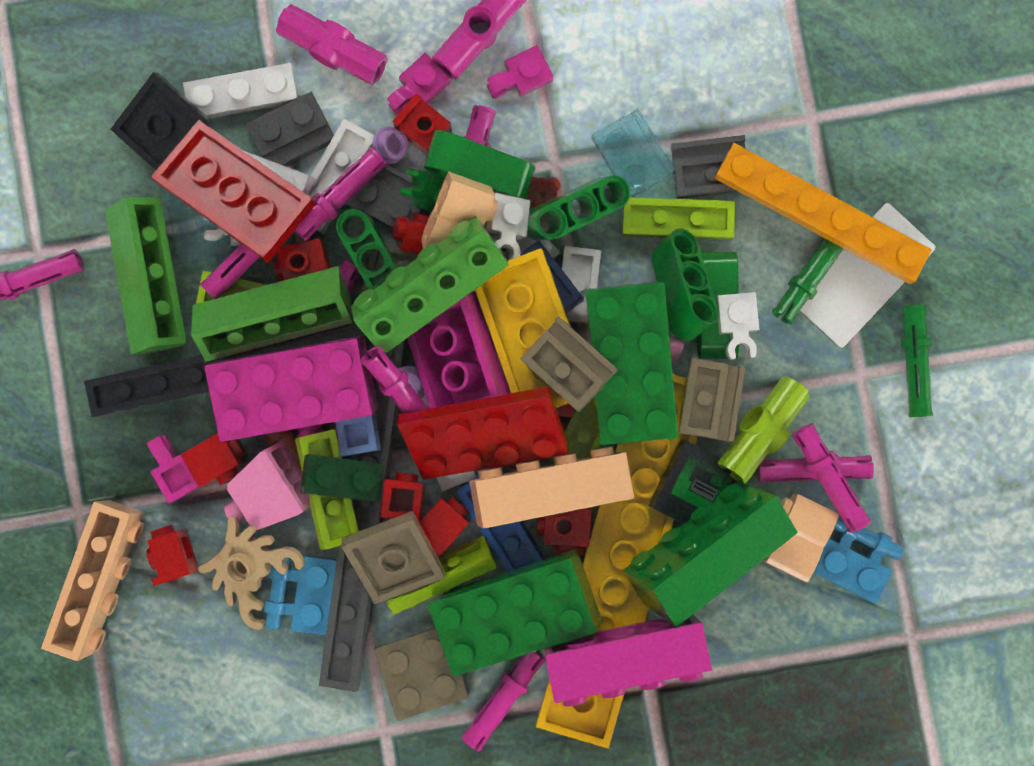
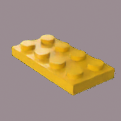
M540 248L509 260V266L476 288L475 291L511 393L548 386L554 404L558 408L569 403L520 359L546 329L548 330L558 316L571 327L543 249Z

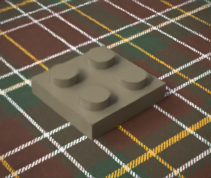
M413 511L342 538L341 547L374 604L445 578L444 567Z
M435 627L374 648L397 722L469 697L463 674L455 677L451 674Z

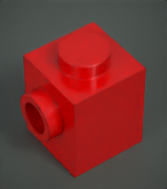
M320 238L281 247L277 252L278 259L273 261L274 270L279 282L331 268L326 244Z
M218 433L180 454L198 487H207L217 481L222 486L230 482L239 473L238 469L247 464L243 458L246 450L241 441L234 439L220 442Z
M396 472L395 479H385L380 518L393 519L413 511L418 521H421L427 482H418V474Z
M591 508L537 518L536 535H543V544L589 547Z

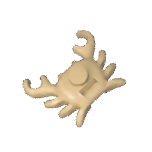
M231 516L228 518L226 543L214 558L200 565L198 570L201 573H206L216 569L212 583L213 590L217 591L225 583L224 595L226 603L229 606H233L237 595L243 622L248 627L259 630L265 627L266 621L265 619L257 618L253 613V609L260 611L265 606V602L255 597L251 591L255 592L261 587V580L271 571L270 564L280 574L284 575L288 572L289 568L285 558L292 559L295 563V568L298 570L305 566V560L301 552L294 547L285 546L269 549L267 545H271L275 541L272 535H263L259 538H254L253 535L256 532L255 525L249 526L240 533L237 519Z

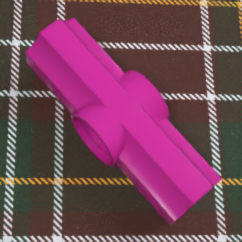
M482 0L477 6L471 7L465 13L460 26L432 56L433 61L449 77L457 80L484 49L494 44L499 31L527 0ZM479 22L486 23L489 26V29L484 33H475L471 30L472 26Z
M292 4L284 8L280 14L275 30L277 34L309 51V54L321 64L334 70L340 68L372 86L381 78L388 60L387 55L355 39V36L342 25L332 20L324 22Z

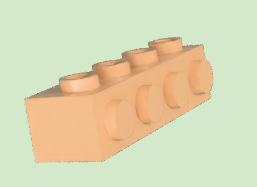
M613 446L590 450L591 457L577 459L576 453L553 457L554 464L540 467L539 460L516 464L517 471L502 474L501 467L478 471L479 479L469 480L477 526L484 529L633 499L634 493L626 452H613Z
M111 500L93 502L41 649L75 661L90 656L100 649L106 635V631L102 629L106 617L113 613L119 596L115 592L119 580H123L126 577L131 566V558H128L132 544H136L139 541L144 529V523L141 522L143 511Z

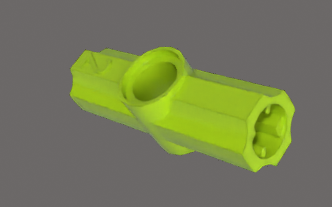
M783 376L764 402L752 408L742 418L739 424L740 434L718 461V465L722 469L731 470L730 476L737 482L746 484L767 454L776 452L786 443L790 434L788 426L809 400V390L791 377Z

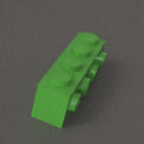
M125 197L105 209L130 352L131 355L166 352L187 342L160 197Z
M475 216L470 221L465 220L455 225L451 229L449 236L438 244L433 243L426 246L420 251L417 259L406 267L401 266L394 269L380 286L374 290L368 289L361 293L351 306L354 322L374 346H381L384 352L387 353L509 266V263L501 249Z
M337 266L193 305L191 336L207 362L351 324L350 293L340 268Z

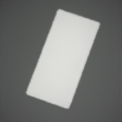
M889 203L884 204L873 216L878 221L932 249L931 253L935 250V245ZM843 249L816 287L817 294L812 300L808 299L800 311L839 347L843 348L901 287L904 281Z

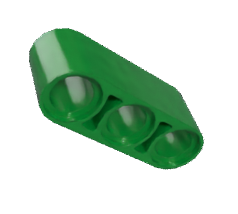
M435 130L424 164L426 170L437 173L442 177L446 178L448 172L488 185L492 187L494 193L526 199L535 171V166L525 160L442 130Z
M616 175L594 179L530 209L527 236L536 241L557 239L622 208L630 199L631 192L627 181L621 176ZM606 185L611 190L609 202L606 201L603 193ZM574 200L578 201L581 208L578 217L572 211ZM543 214L547 216L550 223L546 233L540 227V218Z
M350 209L344 211L339 216L336 222L337 233L368 289L374 290L384 283L387 276L394 269L398 268L399 265L369 215L357 209ZM354 218H362L365 223V230L360 237L352 238L347 231L348 224ZM374 250H379L384 258L382 267L377 271L369 270L366 265L367 255Z
M678 228L652 251L651 262L657 282H665L669 327L677 338L688 342L695 339L716 322L719 313L699 243L691 232Z
M701 252L714 297L718 295L739 294L737 253ZM718 319L697 336L699 359H728L725 351L731 338L730 334L719 335ZM739 344L735 348L736 359L739 353Z

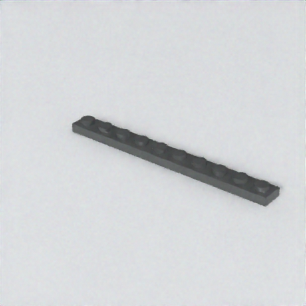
M407 338L385 353L397 369L405 366L408 348ZM373 375L379 408L375 414L381 450L354 455L351 457V460L382 464L378 502L351 500L358 531L383 522V518H380L384 482L385 479H389L399 411V407L391 397L384 396L379 390V383ZM341 546L338 547L319 686L356 692L360 687L372 599Z

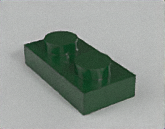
M307 454L304 456L300 493L378 502L382 464Z

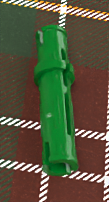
M824 238L799 275L793 276L788 282L789 289L777 306L773 308V315L778 318L784 314L781 321L791 325L808 299L812 300L817 294L816 287L843 251V248Z
M926 305L902 306L904 340H901V348H905L909 404L908 417L933 416L928 346H932V340L927 338ZM917 365L919 370L920 397L918 391Z

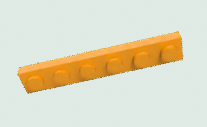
M736 143L732 144L714 179L908 284L916 282L932 251L927 246Z

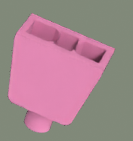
M283 441L260 452L227 484V491L233 498L224 507L227 518L234 516L238 523L246 519L250 526L255 525L256 530L297 516L310 508L308 494L300 493L302 471Z

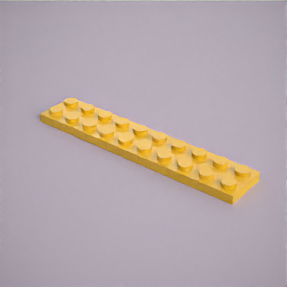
M673 374L678 428L686 378ZM678 433V438L616 444L614 452H626L634 498L598 506L590 533L589 547H586L582 561L602 618L598 631L645 622L649 608L644 605L622 570L631 564V560L637 554L650 550L661 542L662 536L671 530L674 519L649 507L648 504L680 440L684 439L695 445L698 436ZM549 678L535 725L543 730L609 749L624 695L614 698H602V694L587 696L585 703L567 707L563 706V702H554Z

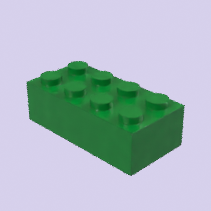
M659 281L585 289L591 346L618 369L596 394L600 444L608 445L678 438L665 282Z
M742 483L731 484L721 491V497L711 505L702 506L695 510L691 515V520L666 532L662 536L661 542L652 549L637 554L631 560V564L622 571L644 605L675 627H678L795 536L798 532L776 495Z
M577 549L461 586L445 593H440L427 604L453 677L597 633L602 623L600 612Z

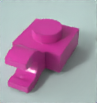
M538 45L505 60L504 66L507 72H499L487 79L489 83L487 88L493 99L504 95L514 88L517 89L520 97L553 82L554 76Z
M425 52L399 76V81L404 86L396 89L387 98L390 102L388 106L398 115L415 93L421 96L422 100L428 104L451 83V78Z
M160 435L147 442L149 450L160 465L150 472L169 504L199 488L181 455H175L174 448L166 435L162 437Z

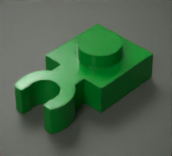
M408 168L406 173L412 177V185L409 189L401 187L400 193L404 197L414 199L412 206L431 214L445 178L434 172Z

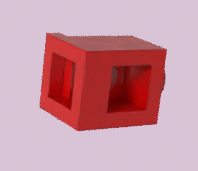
M417 93L392 121L394 127L405 134L407 140L426 156L435 130L452 132L451 122L422 100V97ZM423 120H428L432 123L428 130L423 131L418 128Z
M414 212L413 218L403 215L396 218L393 227V239H396V245L402 251L419 254L423 249L421 239L430 217L429 214Z
M169 525L150 532L152 539L147 540L149 548L146 554L150 567L156 570L158 577L151 579L153 586L199 571L187 529L174 531L173 525Z

